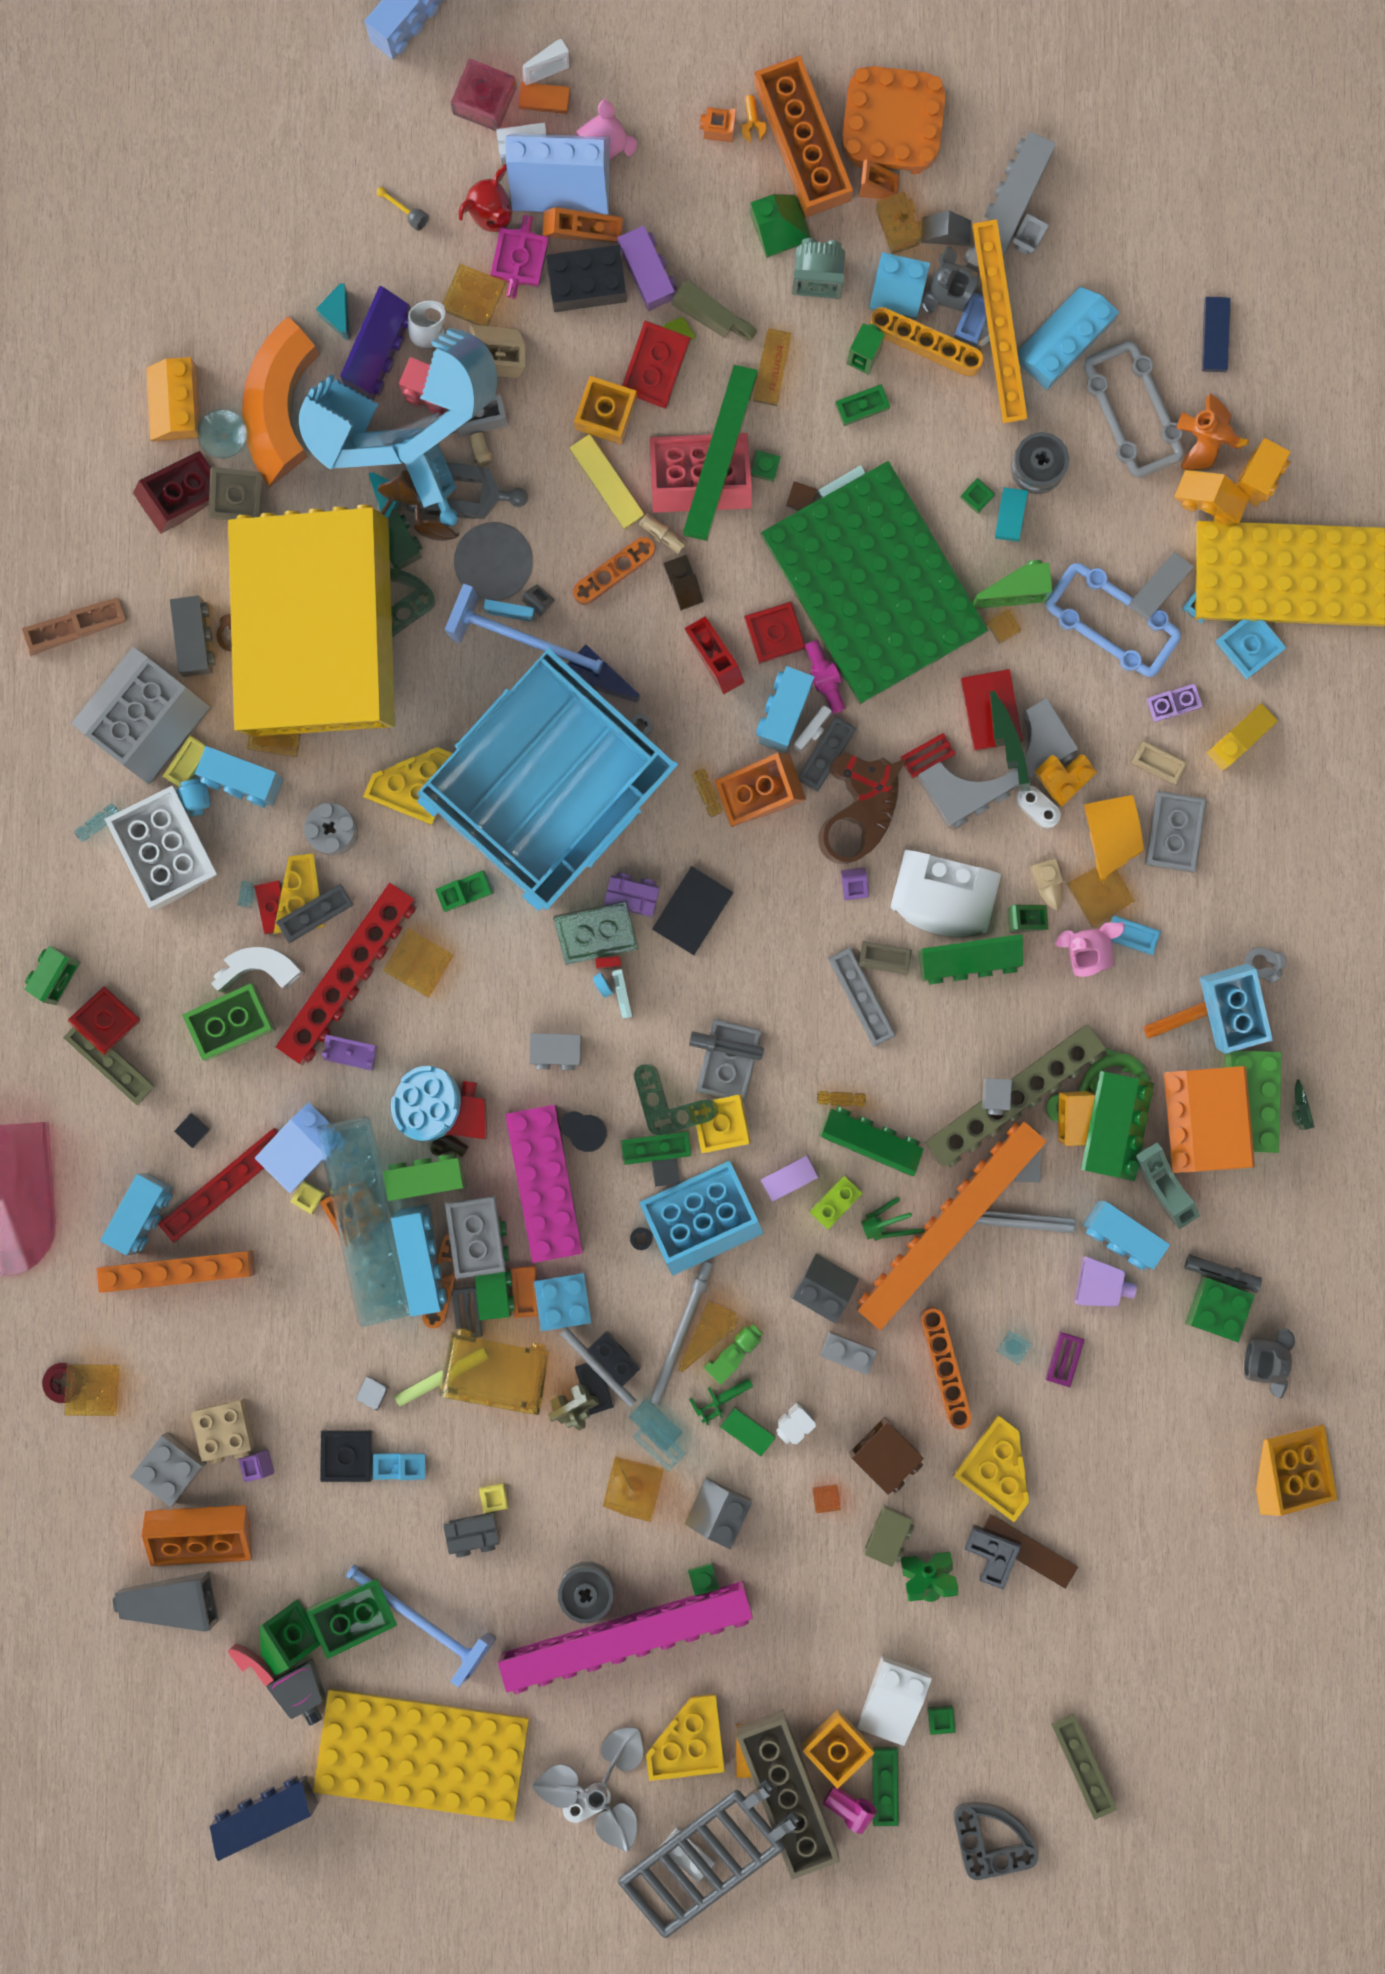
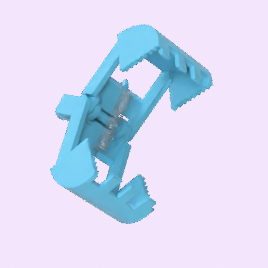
M451 327L447 329L446 334L442 333L439 339L435 338L431 343L436 347V351L433 352L432 364L429 365L430 370L427 371L429 376L426 377L427 382L424 383V394L420 397V399L449 410L440 415V417H438L439 413L432 415L433 422L430 417H427L426 419L429 424L427 427H425L422 419L424 428H422L420 420L405 425L407 429H403L402 426L399 429L395 428V430L366 432L379 403L373 402L367 396H362L361 392L357 393L356 389H351L350 386L341 383L339 379L335 380L332 374L327 377L326 381L322 380L319 382L318 387L313 386L310 389L299 413V428L302 438L311 453L322 464L332 469L402 464L404 462L423 507L438 503L441 510L440 521L448 527L455 525L458 521L457 512L450 508L446 499L457 487L438 442L453 431H456L457 428L495 398L497 390L496 366L487 346L476 336Z

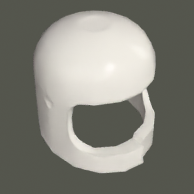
M423 301L417 303L409 311L408 333L412 343L422 349L434 348L435 346L431 344L435 338L439 339V336L444 333L442 325L445 323L446 312L445 306L440 302ZM428 308L436 309L440 312L442 318L439 322L426 319L425 310Z

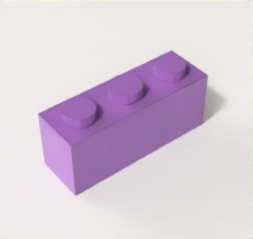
M642 226L617 237L620 252L647 310L650 311L672 301L677 286L673 277H668L665 272L667 265L663 255H658L654 248L657 246L652 232L647 233L645 226Z

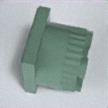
M813 238L802 240V245L796 248L792 287L793 295L832 299L841 298L845 251L841 248L842 243L836 240L822 243L817 242Z

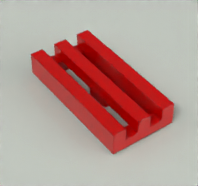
M942 733L904 754L900 759L905 760L904 766L910 777L914 779L935 764L942 763L955 756L956 753L952 750L945 734ZM940 741L943 745L910 763L907 759ZM945 749L948 752L922 768L913 771L912 767Z

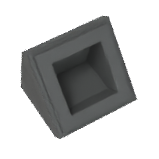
M537 584L523 594L522 599L527 606L534 608L535 613L540 617L555 601L553 597Z

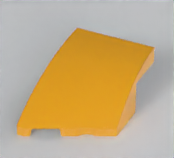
M1133 795L1084 804V812L1090 829L1089 836L1095 853V864L1100 881L1107 879L1109 874L1119 867L1122 868L1130 859L1137 857L1144 851L1140 821Z

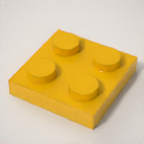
M742 1094L692 1104L701 1153L752 1143Z

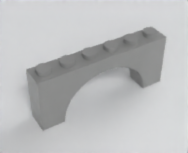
M1047 698L1027 709L1022 714L1028 728V744L1024 757L1030 784L1032 783L1030 779L1036 776L1034 771L1051 755L1057 757L1063 765L1074 758L1073 753L1078 749ZM939 762L920 773L917 777L947 828L952 825L955 828L962 826L968 822L967 816L974 812L978 816L989 809L988 804L992 801L997 800L1000 803L1011 796L1009 791L1016 787L1020 790L1017 768L995 780L973 782L958 778Z

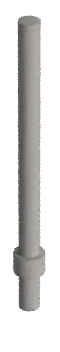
M704 1261L698 1278L694 1279L691 1287L693 1288L692 1294L650 1400L654 1404L659 1405L702 1293H705L709 1285L707 1280L714 1265L711 1262Z

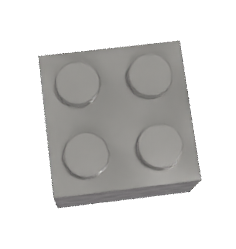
M167 1432L161 1435L131 1477L168 1506L172 1507L179 1501L207 1462H201L200 1456Z

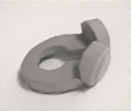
M1255 948L1247 953L1244 961L1245 964L1254 967V957L1263 955L1267 962L1272 963L1274 966L1272 970L1266 967L1257 969L1258 978L1266 979L1269 983L1276 982L1281 978L1283 974L1282 969L1286 966V958L1282 952L1274 953L1266 948Z

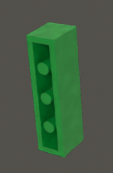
M498 1216L506 1265V1261H510L509 1247L504 1246L503 1236H507L506 1221H501V1216ZM511 1271L475 1276L479 1321L510 1317L511 1311H515L514 1296H509L508 1286H512Z

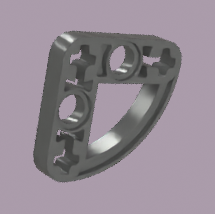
M983 1802L962 1803L955 1808L953 1817L964 1867L971 1879L982 1880L1027 1870L1037 1864L1038 1853L1029 1832L1010 1812L996 1805ZM966 1810L968 1814H972V1816L968 1817L970 1828L975 1826V1829H966L963 1819H958V1817L962 1816V1811ZM977 1816L991 1817L1001 1821L1018 1835L1022 1843L985 1851ZM969 1835H974L978 1838V1843L974 1848H967L964 1845V1839ZM1024 1850H1027L1029 1854H1033L1029 1856V1861L1027 1862L1023 1858L1015 1859L1016 1865H1013V1859L1010 1853L1014 1852L1015 1857H1020L1023 1855ZM976 1854L979 1865H983L979 1868L980 1872L975 1873L974 1869H970L974 1865L971 1855ZM998 1855H1005L1008 1858V1864L1003 1868H998L994 1865V1860Z

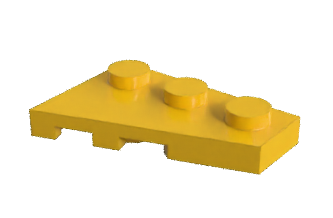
M314 853L288 856L276 921L319 897ZM275 922L273 934L282 933ZM321 924L320 926L316 927L315 929L323 928L324 925Z

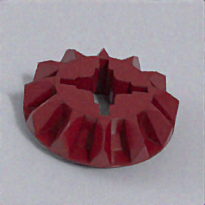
M69 1363L54 1364L47 1369L43 1376V1391L54 1402H70L78 1397L82 1390L83 1376L77 1367ZM63 1375H65L66 1381L73 1385L65 1386L61 1391V1385L53 1380L62 1379Z

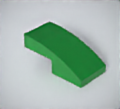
M485 870L435 889L444 912L454 910L494 894Z

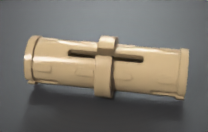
M649 512L646 513L639 523V526L651 533L658 543L662 542L676 554H679L687 544V541L674 533L668 524L664 525Z

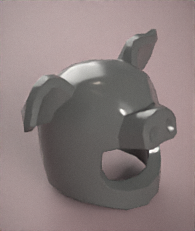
M947 246L939 258L941 266L933 277L931 290L922 297V307L928 314L933 313L938 304L964 312L977 286L979 273L965 266L955 264L957 255L950 246Z
M1283 1328L1280 1330L1277 1340L1250 1339L1245 1352V1379L1270 1383L1271 1393L1277 1398H1283L1287 1390V1378L1292 1366L1290 1350L1294 1347L1295 1337L1289 1329Z

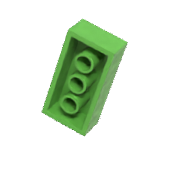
M1237 1050L1225 1054V1068L1246 1066L1254 1152L1279 1153L1282 1052Z

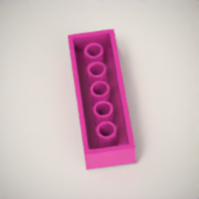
M556 1105L505 1114L532 1263L582 1254L583 1247Z

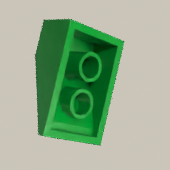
M378 1579L329 1597L305 1609L327 1659L397 1626Z

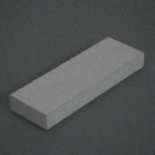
M1174 551L1131 600L1128 606L1148 621L1194 566Z

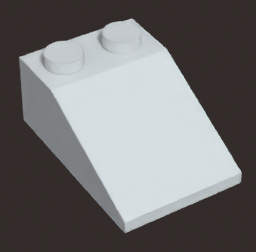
M881 1655L856 1728L905 1746L932 1680L929 1672Z

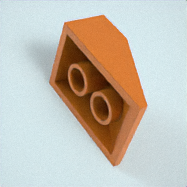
M776 753L715 780L731 827L784 810L806 800L789 753Z

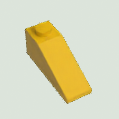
M1261 703L1206 753L1223 771L1247 751L1278 720Z

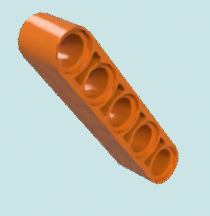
M928 1307L921 1312L920 1322L946 1418L955 1429H965L971 1423V1413L945 1317L937 1308ZM931 1312H935L939 1316L938 1323L934 1326H929L926 1323V1316ZM937 1337L945 1339V1346L941 1350H935L932 1345L933 1340ZM948 1361L952 1364V1370L950 1373L943 1375L939 1371V1366L942 1362ZM950 1386H956L959 1390L958 1396L954 1399L946 1397V1390ZM956 1411H964V1421L954 1423L953 1414Z

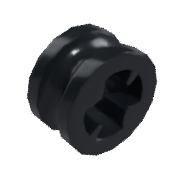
M642 1227L635 1229L630 1236L631 1245L637 1250L647 1249L652 1243L651 1232ZM645 1232L648 1235L646 1237L648 1243L646 1245L644 1243L637 1245L635 1243L637 1239H634L635 1234L641 1235Z

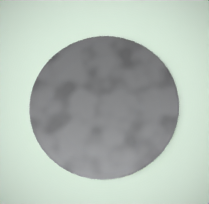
M496 522L484 523L472 528L462 537L454 554V568L462 586L464 583L473 587L479 598L501 600L517 593L527 582L532 570V552L524 536L513 527Z

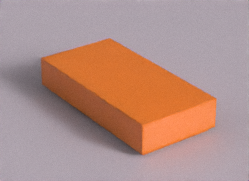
M521 82L519 109L568 114L570 87L537 83L525 85L524 82Z
M536 1266L511 1267L512 1296H514L515 1306L514 1318L538 1316L533 1281H537Z

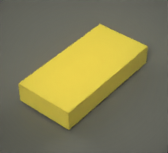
M189 735L163 774V777L178 787L181 786V782L192 780L206 745Z

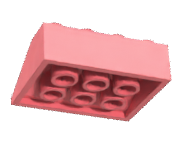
M740 433L717 510L752 508L748 433ZM713 434L650 437L653 513L690 510Z

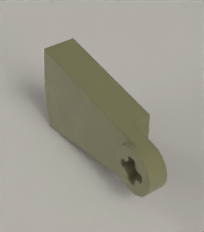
M688 279L682 283L673 297L672 305L722 337H725L728 331L731 330L743 339L752 341L757 333L754 326L735 316Z

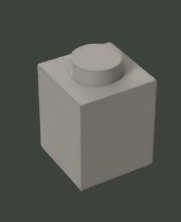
M983 1079L982 1109H988V1114L1003 1115L1004 1110H1010L1012 1080Z

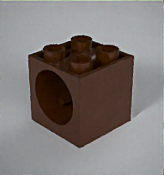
M885 1417L849 1452L851 1458L887 1495L891 1492L897 1493L905 1484L903 1480L909 1474L914 1475L923 1466L921 1461L924 1459L920 1452Z

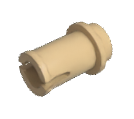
M479 432L469 436L468 440L475 455L474 462L478 466L490 464L493 455L488 451L484 434Z

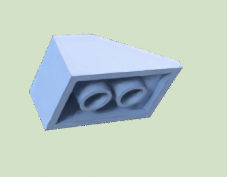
M308 1102L263 1148L255 1159L291 1194L344 1142V1137Z

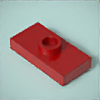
M279 880L254 885L265 935L274 933L282 891Z

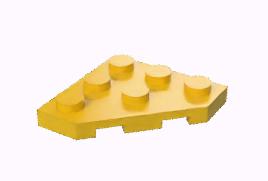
M435 747L419 756L409 758L388 769L373 773L363 798L433 826L437 814L433 817L430 813L426 812L417 802L419 799L417 793L453 753Z
M997 1415L954 1472L953 1477L1013 1522L1017 1520L1029 1503L1020 1435L1015 1427Z
M716 1693L690 1696L646 1753L649 1781L725 1772Z

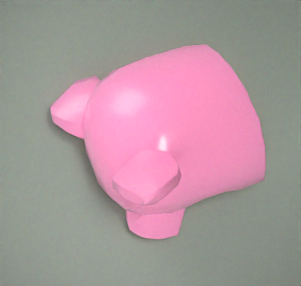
M604 98L598 106L599 115L576 131V136L610 137L609 160L616 157L622 151L630 157L637 149V140L631 135L626 134L624 127L614 116L615 108Z
M1123 922L1105 923L1100 929L1083 930L1077 933L1072 930H1066L1058 936L1055 945L1057 947H1069V956L1074 975L1079 977L1091 976L1115 966L1112 939L1119 937L1123 933L1125 925Z

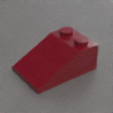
M200 451L140 479L133 491L134 496L160 534L183 523L209 505L211 466Z

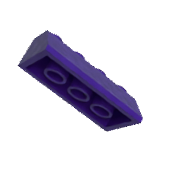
M380 285L340 374L346 386L356 389L357 393L361 392L362 396H367L368 399L373 401L376 395H380L383 390V378L386 372L390 373L393 367L394 359L392 358L395 351H399L404 341L402 335L405 328L408 329V314L411 310L408 303Z

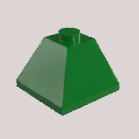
M772 194L750 202L749 213L766 258L802 245L803 239L811 238L796 195Z
M298 1599L259 1626L261 1656L274 1676L291 1668L320 1646L308 1614Z

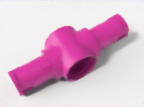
M818 640L806 644L805 647L813 665L811 666L812 671H810V675L814 676L813 684L817 692L821 691L822 695L825 694L832 714L845 710L846 707L839 691L841 679L833 662L830 663L829 659H826Z

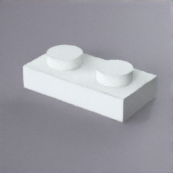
M677 1826L661 1846L679 1833L681 1829ZM689 1837L687 1840L709 1867L712 1868L715 1860ZM679 1846L668 1853L697 1882L704 1877Z

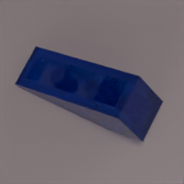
M586 644L578 652V654L593 660H602ZM571 661L567 663L594 690L633 702L640 700V694L606 662L603 661L598 675L593 673V670Z

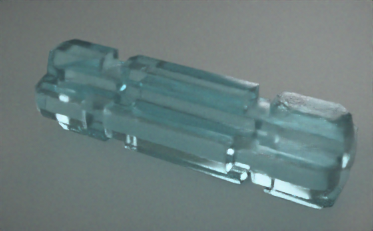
M109 804L104 808V812L100 811L85 822L84 827L81 825L74 831L75 835L80 841H86L91 837V833L95 834L107 825L105 818L118 813L119 810L115 805Z

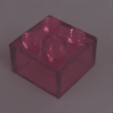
M469 58L450 102L453 115L493 131L500 129L517 89L515 76Z

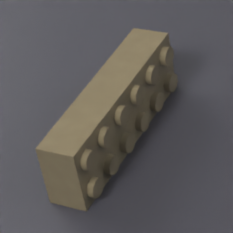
M784 1709L736 1727V1737L756 1788L766 1779L773 1787L769 1791L771 1793L770 1796L762 1801L771 1827L773 1828L792 1811L799 1818V1821L796 1823L797 1828L780 1838L785 1845V1849L781 1853L791 1879L793 1880L840 1862L837 1845Z

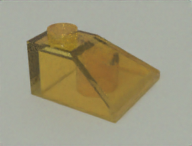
M615 1456L603 1507L628 1517L651 1522L664 1469Z

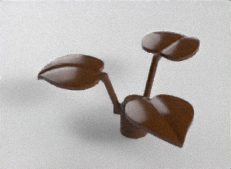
M408 470L401 471L400 476L398 475L391 481L379 485L378 492L389 499L381 514H386L393 501L415 505V517L418 524H415L414 529L419 534L437 541L452 540L459 536L460 533L456 534L451 528L441 522L434 520L423 521L421 519L419 495Z

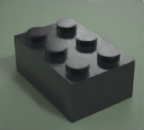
M619 245L546 255L554 312L627 302Z

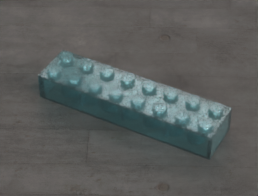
M365 1115L317 1126L357 1322L361 1327L409 1316L410 1311L371 1120Z

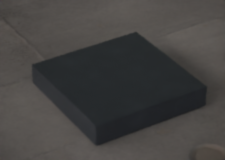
M321 1430L320 1482H371L372 1430Z

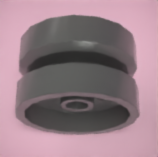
M1045 432L1034 433L1023 439L1016 449L1011 463V473L1016 484L1021 489L1028 490V493L1043 494L1053 490L1058 486L1068 469L1069 454L1067 447L1061 439Z
M580 1562L571 1566L564 1573L558 1589V1602L562 1611L571 1620L579 1623H593L602 1619L610 1610L614 1599V1582L610 1573L602 1565L594 1562ZM588 1588L591 1592L589 1595H584L582 1590L585 1591Z

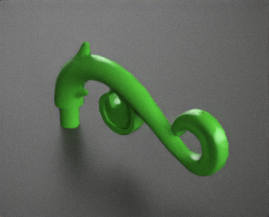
M1106 1048L1105 1051L1108 1055L1103 1056L1090 1066L1082 1078L1078 1091H1088L1090 1088L1096 1094L1098 1074L1100 1071L1111 1066L1124 1067L1122 1072H1131L1133 1076L1136 1075L1142 1080L1150 1081L1151 1078L1144 1070L1146 1067L1136 1057ZM1054 1094L1046 1103V1113L1050 1119L1058 1123L1057 1106L1059 1104V1094Z

